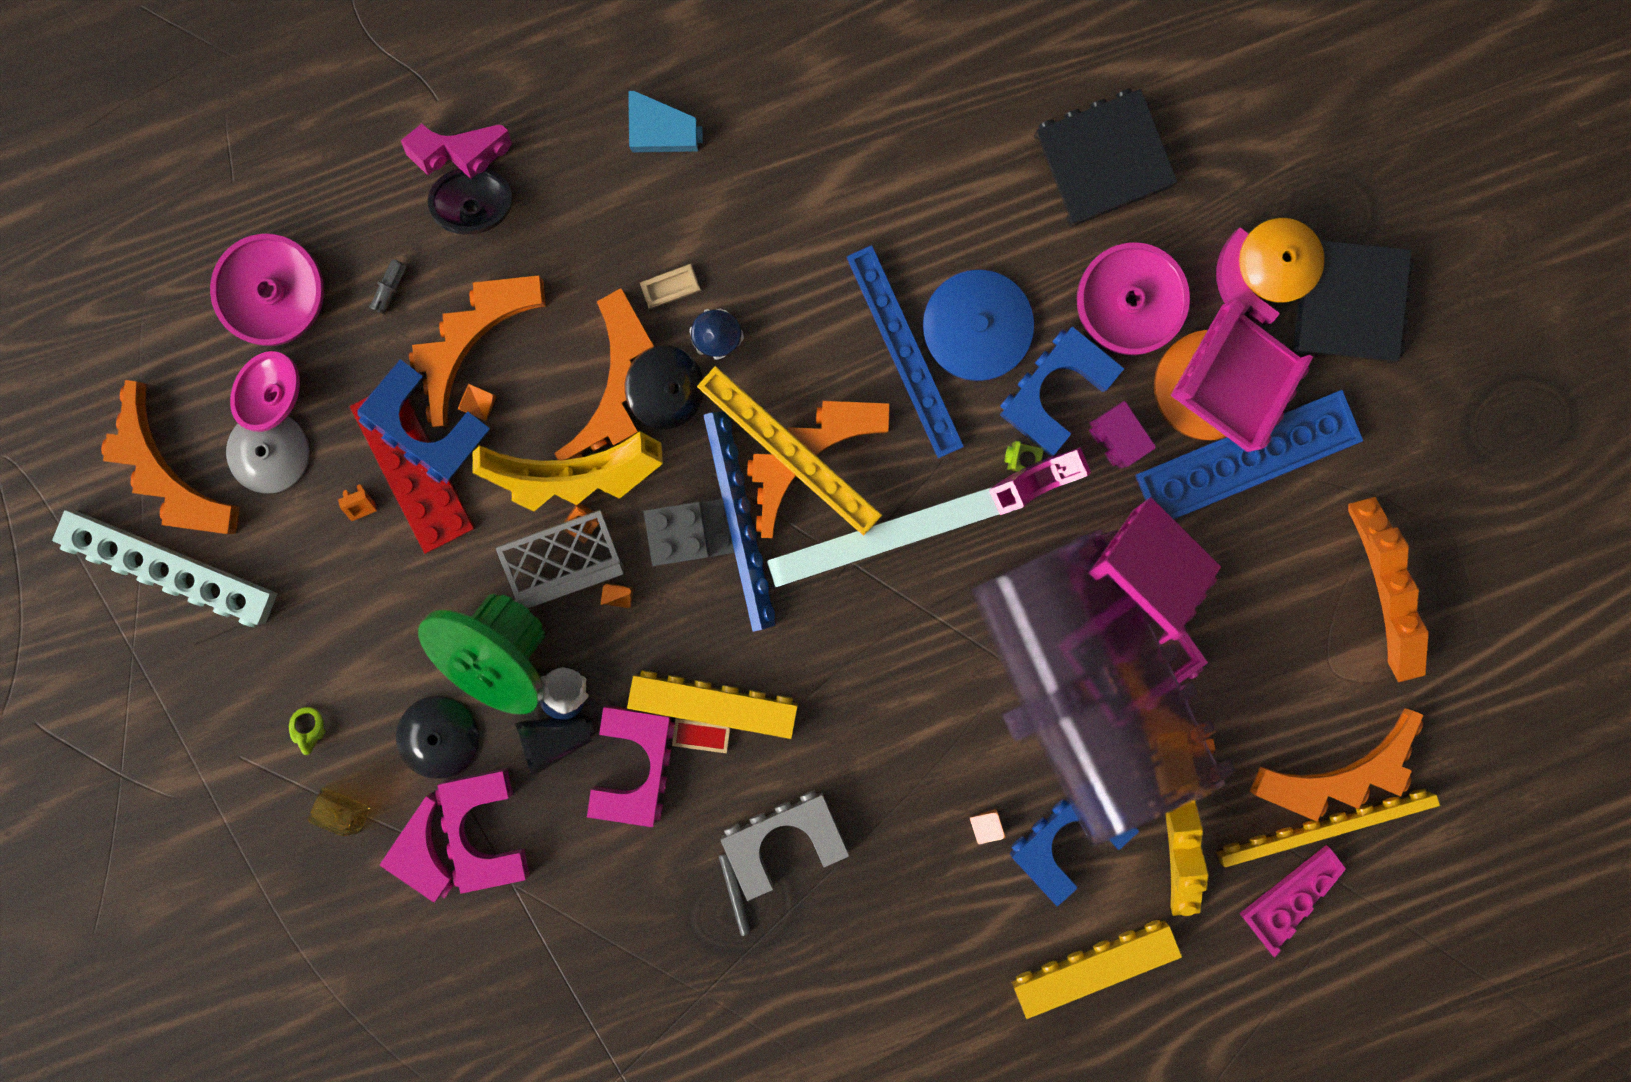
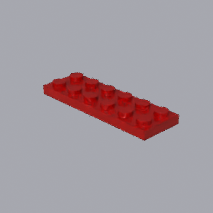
M367 398L349 406L424 554L475 529L451 480L447 484L443 481L440 483L434 481L426 474L428 469L420 463L416 466L404 457L406 452L398 446L395 449L390 447L381 439L383 435L375 428L373 431H370L358 421L360 417L357 410ZM408 398L399 413V420L403 430L417 441L431 443Z

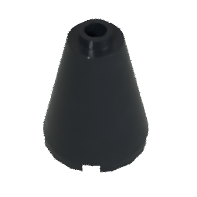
M583 715L570 719L549 718L515 723L531 776L540 773L591 742L590 736L595 735L591 720H585Z

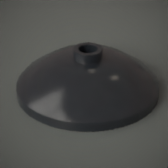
M460 168L452 170L441 176L433 184L428 195V208L433 220L443 229L456 234L472 235L491 230L507 217L512 207V193L509 184L500 174L490 169L476 174L472 179Z
M664 345L649 348L639 354L628 369L625 379V396L628 406L636 418L650 427L658 429L676 428L690 420L697 412L703 398V392L697 386L703 380V376L696 361L684 350ZM672 383L675 385V391L673 393H671L669 390V386Z
M432 696L417 701L404 712L397 726L396 744L402 760L415 773L433 779L447 778L462 771L473 760L479 745V730L474 716L462 703L445 696ZM433 734L437 736V744H432L430 742V735Z

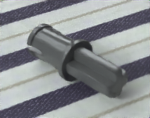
M395 259L390 261L382 281L377 283L379 287L369 308L377 310L380 301H382L377 312L386 314L394 293L399 291L397 287L406 270L404 263Z

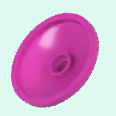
M269 351L253 357L244 365L234 381L230 397L233 417L240 426L253 432H264L279 425L290 414L296 404L300 388V377L295 363L282 353Z

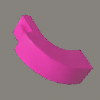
M1238 228L1227 240L1218 258L1216 267L1218 290L1224 303L1237 299L1245 305L1241 312L1243 315L1248 311L1250 313L1249 317L1254 322L1260 325L1263 323L1268 325L1273 323L1280 313L1257 297L1242 277L1239 256L1242 244L1248 233Z
M1079 447L1034 463L1003 479L989 489L1000 515L1024 507L1031 500L1051 489L1086 477L1091 471Z

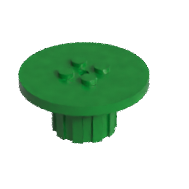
M494 593L488 595L472 617L450 610H436L429 613L419 625V641L429 659L451 682L478 701L503 712L527 714L532 712L543 698L544 690L541 679L528 659L545 638V632L542 631V624L538 618L534 617L523 604L517 603L511 597L503 594L498 596Z

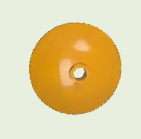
M1289 218L1271 219L1254 228L1244 240L1239 256L1240 271L1247 286L1259 297L1279 303L1294 301L1308 294L1320 280L1324 269L1323 247L1312 229L1302 222ZM1283 253H1288L1290 255V262H1285L1283 260Z

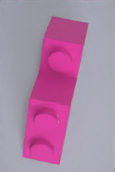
M420 124L401 140L406 155L427 175H430L434 170L440 169L450 159L470 179L476 174L485 171L493 160L498 156L504 155L509 147L512 146L509 132L502 125H494L453 136H443L430 131L423 124Z

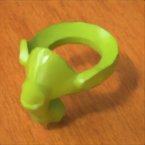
M304 707L298 709L290 718V737L294 743L298 744L304 755H309L313 752L318 740L322 739L326 732L323 728V716L312 707ZM305 713L312 714L315 718L313 730L307 734L299 733L296 730L298 717Z

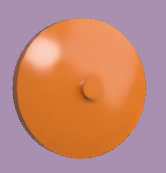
M1202 330L1179 339L1164 353L1155 373L1154 394L1161 414L1175 430L1193 439L1213 441L1226 438V436L1171 396L1208 331Z

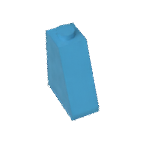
M629 91V147L632 152L698 151V143H703V127L698 126L695 117L638 92Z

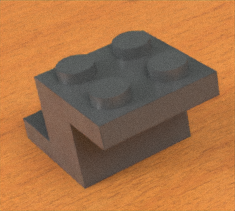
M723 499L644 511L652 566L735 553Z

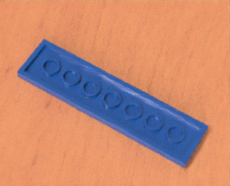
M1339 390L1284 413L1282 420L1273 428L1270 434V442L1263 449L1247 452L1226 437L1140 472L1135 477L1145 501L1151 497L1172 519H1175L1362 442L1363 439L1343 390Z

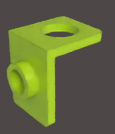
M1020 441L1013 442L1012 447H1007L1005 462L1008 463L1007 470L1018 472L1026 468L1020 463V456L1025 451L1032 452L1035 455V463L1041 461L1043 449L1021 444Z

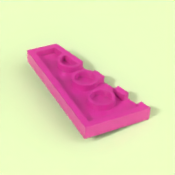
M1326 845L1239 914L1275 958L1281 951L1279 949L1287 938L1290 939L1297 931L1295 929L1304 916H1309L1314 910L1313 905L1321 896L1324 897L1346 868Z

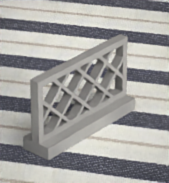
M601 509L496 546L497 554L515 596V601L527 608L624 574L623 563L618 556ZM598 519L601 529L597 537L582 531L586 521ZM581 524L579 529L572 527ZM568 529L577 533L571 547L556 540L559 531ZM555 533L553 539L547 536ZM602 533L606 541L600 539ZM579 535L594 541L589 555L574 549ZM541 538L550 542L545 556L530 550L533 540ZM529 542L527 548L521 546L522 544ZM553 544L569 551L563 564L548 558ZM597 544L608 547L612 558L601 561L592 557ZM516 548L525 553L520 564L517 565L507 560L504 551ZM571 553L586 559L583 568L574 570L566 566ZM527 554L543 560L537 573L521 567ZM589 561H592V562L595 563V564H592V565L587 566L588 563H589ZM545 562L561 568L556 578L548 579L540 575ZM511 568L516 569V572H515L514 575H513V572H512ZM563 570H565V571H567V572H570V573L561 575L562 572H563ZM519 571L534 577L531 587L519 590L515 580ZM537 579L543 581L542 583L535 585Z

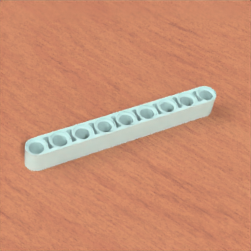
M991 488L872 526L864 536L857 531L768 560L767 564L774 585L778 587L998 515L1000 513L989 491Z

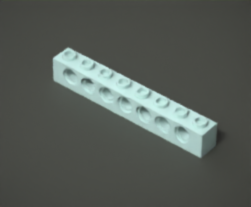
M64 510L52 540L61 544L60 549L72 554H77V552L87 555L86 560L95 564L102 565L103 562L112 565L111 570L123 575H128V572L138 576L137 581L151 586L154 583L163 586L162 591L168 594L178 596L180 593L188 596V602L198 606L210 605L214 607L213 612L222 616L229 617L232 614L240 618L239 622L249 627L266 624L278 594L76 510ZM87 532H90L92 535L90 545H87L84 540ZM113 542H115L118 547V551L115 556H113L110 552V545ZM139 552L143 556V563L140 567L135 562V557ZM163 563H166L169 567V573L166 577L160 571ZM189 573L195 579L192 587L186 584V576ZM213 584H217L220 587V595L217 598L211 593ZM239 594H242L246 599V604L243 608H240L236 602Z

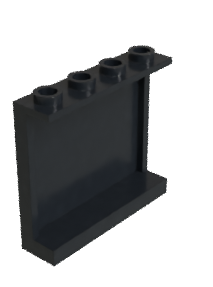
M1131 88L1123 90L1116 94V99L1107 102L1104 98L1090 104L1091 108L1081 112L1080 109H1075L1066 113L1063 120L1055 122L1054 119H1050L1038 125L1039 129L1036 130L1034 138L1040 142L1068 213L1066 219L1070 228L1172 188L1177 183L1141 89L1133 92Z
M1320 240L1324 251V269L1317 285L1308 294L1298 299L1293 352L1296 354L1316 353L1387 361L1390 364L1398 362L1405 350V342L1402 341V333L1408 323L1405 305L1411 295L1408 278L1414 268L1411 250Z

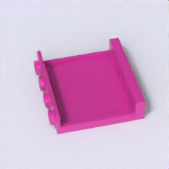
M1236 299L1221 306L1171 396L1245 451L1250 452L1263 449L1270 442V434L1273 428L1282 420L1284 416L1283 410L1287 403L1295 397L1297 393L1296 387L1300 380L1309 372L1308 365L1313 357L1307 355L1300 358L1243 315L1241 312L1245 305Z
M1150 497L1131 512L1089 574L1097 581L1108 573L1165 629V632L1158 641L1160 644H1163L1171 638L1173 640L1178 639L1185 632V623L1189 622L1197 613L1195 608L1207 597L1205 594L1206 590L1211 588L1217 581L1215 576L1221 566Z

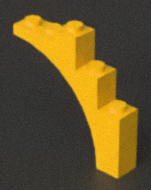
M638 432L625 442L606 451L568 460L540 461L521 459L500 454L482 446L473 451V473L511 491L513 502L532 511L537 510L554 495L578 505L597 488L620 499L663 464L661 442L642 432Z
M1183 732L1155 735L1154 754L1162 788L1168 830L1171 866L1170 907L1173 916H1191L1200 913L1202 893L1206 891L1208 872L1201 849L1203 829L1195 803L1197 783Z

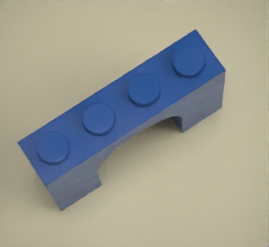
M1073 327L1067 332L1064 329L1059 332L1052 341L1056 345L1050 353L1047 351L1042 353L1035 362L1039 366L1032 375L1027 372L1017 384L1021 388L1015 396L1009 394L1000 405L1004 409L1000 416L1039 448L1043 449L1049 456L1055 455L1071 433L1051 418L1041 405L1039 393L1045 377L1055 370H1073L1082 375L1101 392H1104L1124 370L1122 366Z
M400 359L357 410L360 417L358 421L368 430L373 431L375 428L383 435L381 439L390 447L395 449L398 446L406 452L404 457L412 464L417 466L420 463L428 469L426 474L438 483L443 481L447 484L486 437L490 428L467 411L453 430L442 440L424 443L411 438L401 426L399 413L403 404L422 383L423 376Z
M1091 779L1087 782L1083 780L1078 783L1072 790L1074 794L1068 800H1060L1052 808L1053 813L1046 820L1044 817L1039 819L1032 826V833L1026 838L1024 836L1020 837L1011 846L1013 849L1010 852L1011 857L1057 907L1077 889L1075 883L1053 859L1052 842L1061 827L1073 821L1089 822L1098 827L1118 850L1139 832Z

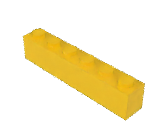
M641 670L640 674L633 675L627 709L791 739L798 704L792 703L793 698L777 695L775 700L765 698L766 693L750 690L748 695L738 693L739 688L722 685V689L711 688L712 683L695 680V684L684 683L683 677L668 675V679L657 678L656 672Z
M1151 921L1144 926L1145 929L1134 932V930L1126 931L1120 934L1119 939L1110 943L1108 940L1101 941L1093 946L1094 949L1085 953L1083 951H1076L1068 955V959L1060 963L1051 961L1044 964L1042 970L1034 973L1027 971L1016 976L1017 980L1012 981L1026 1019L1182 958L1170 926L1165 921Z

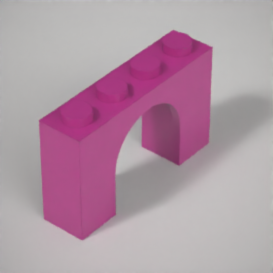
M611 705L603 707L599 735L629 739L640 744L649 756L650 774L643 785L633 790L625 791L594 786L590 793L588 818L653 827L656 820H661L663 804H659L660 793H665L667 777L663 776L664 765L669 766L671 749H667L668 738L673 739L675 722H671L670 716Z
M507 768L443 781L438 784V789L435 791L437 804L442 806L444 814L441 817L442 829L444 833H448L450 842L447 844V854L449 859L453 860L455 870L452 872L455 887H459L460 894L524 881L530 876L525 849L500 854H485L476 850L469 843L465 834V820L473 807L508 799L513 795Z

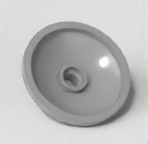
M287 416L279 425L264 432H253L237 424L228 438L226 457L230 471L239 483L252 491L271 494L287 490L300 480L309 463L310 448L307 436L301 426ZM263 446L266 449V454L261 457L258 451Z

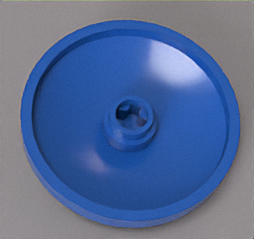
M987 270L965 271L947 279L931 296L923 318L924 339L933 359L941 368L953 376L970 381L995 379L1013 369L1028 351L1034 331L1032 309L1023 291L1009 278Z

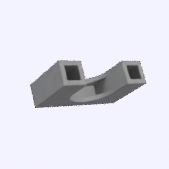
M815 790L800 796L801 801L793 805L790 804V801L775 807L776 812L768 816L765 813H760L750 818L751 823L743 827L735 824L724 830L725 834L722 835L720 840L747 901L773 890V882L761 857L760 845L766 834L774 828L787 825L803 830L812 840L823 867L849 857V851L823 792L816 794Z

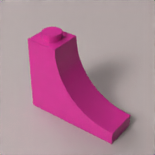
M430 793L424 798L380 863V866L435 903L440 897L445 899L454 887V884L451 883L453 879L452 872L443 864L434 848L431 832L437 801L435 794Z

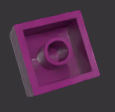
M1125 401L1116 404L1089 422L1092 427L1089 429L1091 436L1097 443L1102 442L1107 450L1104 454L1113 467L1115 465L1119 469L1128 467L1156 448Z

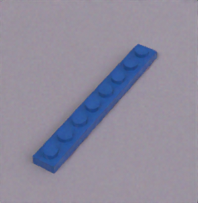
M872 245L847 256V261L937 458L963 448L964 446Z
M724 411L704 414L752 631L763 630L776 626L774 620L775 611L771 606L768 593L769 585L764 576L763 559L756 541L757 532L752 523L751 506L744 488V475L740 470L738 449L734 444L732 422Z

